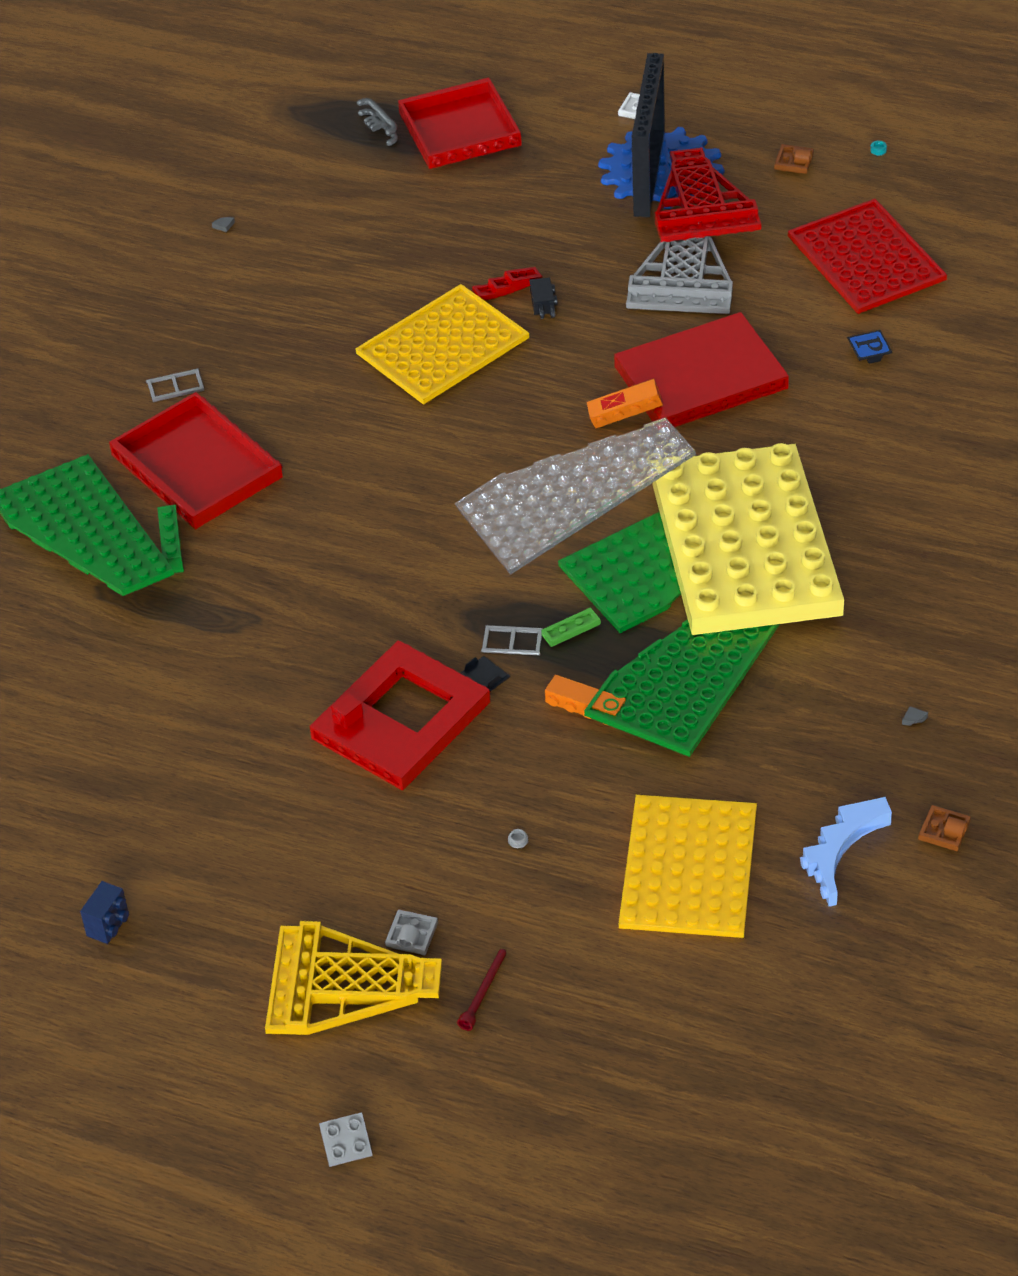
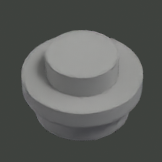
M515 829L509 834L508 843L513 848H522L528 843V835L521 829Z

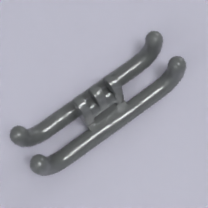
M369 98L359 99L357 101L358 106L370 105L373 108L358 111L359 116L370 115L364 119V123L372 131L383 128L386 135L392 137L387 140L386 144L388 146L395 144L398 140V135L395 132L397 130L396 123L374 100Z

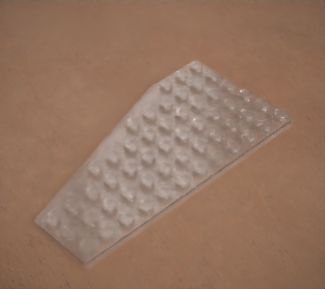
M666 418L645 424L644 428L618 437L613 435L588 444V447L562 456L557 454L534 462V465L509 474L501 473L457 501L455 505L511 575L695 456V450Z

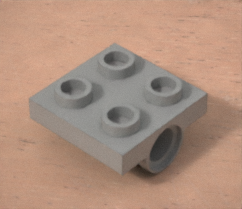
M398 910L385 941L386 947L426 955L438 924V918Z
M362 1112L319 1123L329 1167L373 1156Z

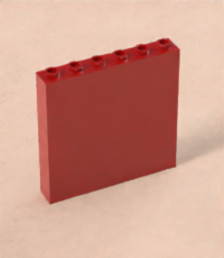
M489 77L398 100L399 114L429 169L522 145L521 132Z

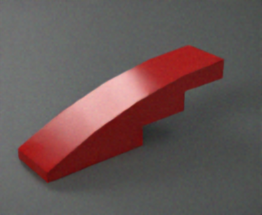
M536 267L505 271L504 277L489 278L488 284L472 286L471 291L484 301L495 299L530 286L531 279H540L542 275Z

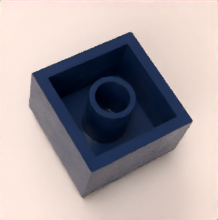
M104 881L100 882L80 911L86 936L106 944L110 942L112 937L114 938L117 935L119 927L123 922H126L129 916L123 889Z

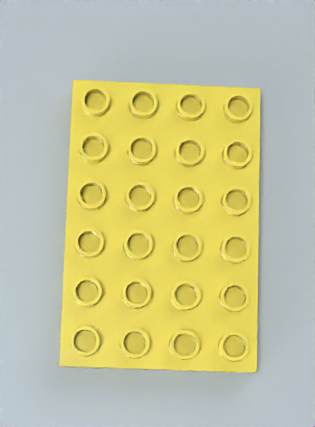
M779 443L772 447L757 449L740 448L737 451L716 454L706 452L700 456L668 457L664 460L651 462V481L692 635L843 616L844 597L796 444L787 445Z

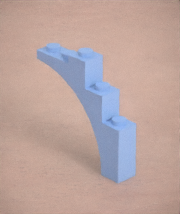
M886 797L838 807V816L835 817L836 824L821 827V836H818L819 845L803 848V857H800L801 866L803 869H806L808 876L814 875L816 882L820 883L821 896L827 900L829 906L837 905L838 892L834 875L842 855L862 836L876 829L891 825L892 812Z

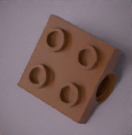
M782 144L774 169L807 174L814 154V148Z
M932 805L921 828L918 840L958 852L970 824L971 816Z

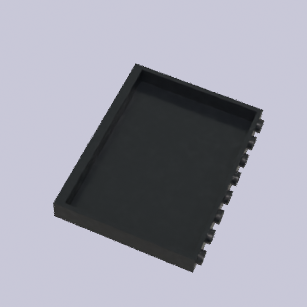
M647 53L632 131L634 217L651 216L665 137L664 54Z

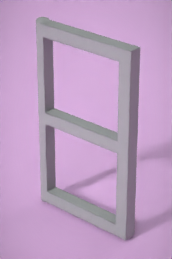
M199 369L146 380L153 402L204 391ZM196 374L200 387L179 391L175 378ZM172 379L175 392L155 397L151 383Z
M486 625L481 652L540 655L541 630L543 628ZM489 631L511 632L509 649L487 648ZM516 632L538 633L536 651L513 649Z

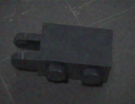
M550 277L531 279L530 294L534 315H540V319H544L545 314H550L551 318L555 317L554 306L558 304L557 296L553 295L555 294V285L551 284Z

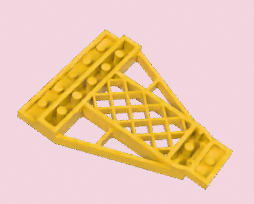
M300 921L299 926H280L265 1025L266 1034L309 1035L418 1003L419 998H439L442 959L419 958L411 954H398L321 926V922ZM326 936L348 944L347 953L320 952L321 938ZM353 947L369 953H352ZM321 966H331L326 971L320 968ZM352 966V968H350L346 972L341 967ZM363 967H373L367 973L362 969ZM384 967H394L388 973L383 970ZM337 971L341 976L333 980L330 975ZM358 971L362 976L354 981L350 976ZM379 972L383 977L375 981L372 976ZM396 974H398L397 982L392 978ZM325 979L329 984L321 988L318 984ZM347 980L350 985L342 989L339 984ZM367 980L371 985L364 990L360 985ZM389 981L392 986L384 990L381 985ZM313 1004L341 1005L339 1016L310 1024ZM348 1004L375 1005L344 1014L345 1007Z

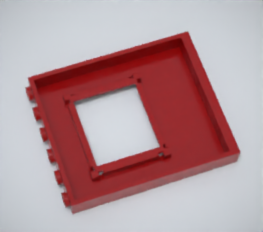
M398 640L337 699H341L347 693L351 694L362 702L363 716L346 729L333 721L330 706L310 725L311 739L403 791L490 703V690L486 686L473 681L470 677L458 673L455 669L443 665L440 661L432 659L424 652H419L409 644ZM402 677L448 702L418 733L372 708Z

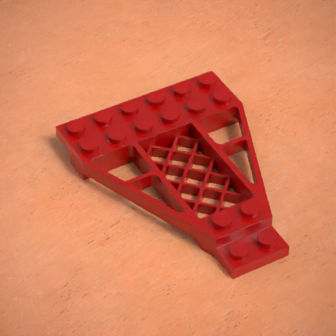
M703 148L670 151L671 172L655 212V225L661 242L761 230L762 224L755 199L750 200L713 168L711 161L705 156ZM718 182L728 191L721 192ZM674 186L678 197L667 199L670 188ZM729 199H738V200H740V201H736V202H728V203H725V202H724V200H729ZM673 206H680V207H681L680 209H672V210H664V211H662L663 208H665V207H673Z

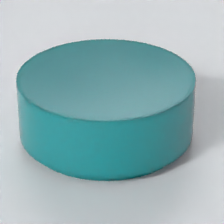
M879 140L871 143L870 151L874 155H884L887 152V144Z

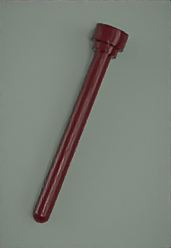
M505 949L498 951L468 1011L462 1013L457 1020V1025L461 1029L466 1031L473 1029L476 1023L475 1014L506 956Z

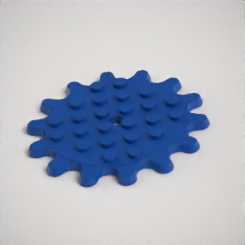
M677 127L673 132L665 133L653 201L660 202L671 172L670 151L703 148L704 154L711 161L712 167L723 175L725 172L724 167L721 164L712 162L721 158L720 150L717 148H704L708 143L706 136L699 135L695 138H689L686 136V131L683 127ZM632 131L626 133L625 140L627 142L625 144L610 143L607 147V152L613 156L602 158L598 163L599 168L610 171L602 176L601 184L617 185L618 188L614 192V197L617 199L633 196ZM674 186L670 188L667 199L678 197Z

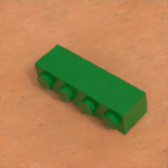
M176 505L157 507L162 555L173 568L174 573L184 572Z

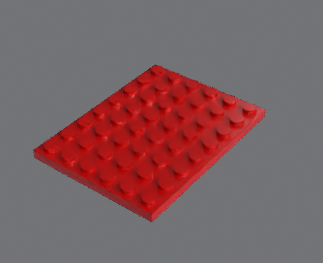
M876 199L788 231V237L857 314L947 280V274Z

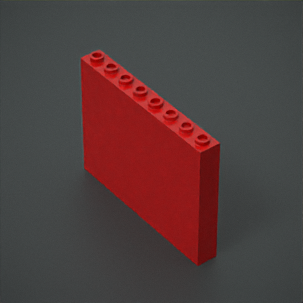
M741 312L614 354L615 368L628 387L652 379L655 380L660 391L663 406L645 412L659 432L786 390L789 384V375Z
M197 392L109 442L112 456L168 506L176 505L177 514L195 530L283 477L282 464L279 460H275L268 451L263 450L246 432H242L235 423L229 421L226 415H222L214 405L209 404L206 398L201 397Z

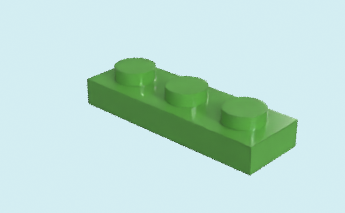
M590 607L542 629L541 634L552 647L600 625L601 621Z

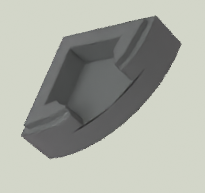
M233 217L219 218L212 223V228L227 232L235 223V219Z
M910 706L902 719V724L911 726L914 723H922L928 718V712Z

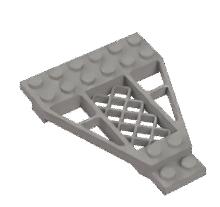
M711 236L671 242L660 241L635 274L630 275L626 308L730 314L733 281H731ZM665 249L663 263H652L660 252ZM708 251L712 252L718 266L706 265ZM645 271H661V277L642 275ZM721 274L724 280L704 279V275Z

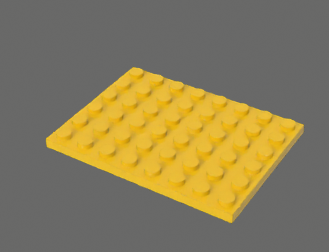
M460 284L357 347L356 354L424 405L527 340L529 332Z
M636 795L619 916V928L744 938L757 803Z

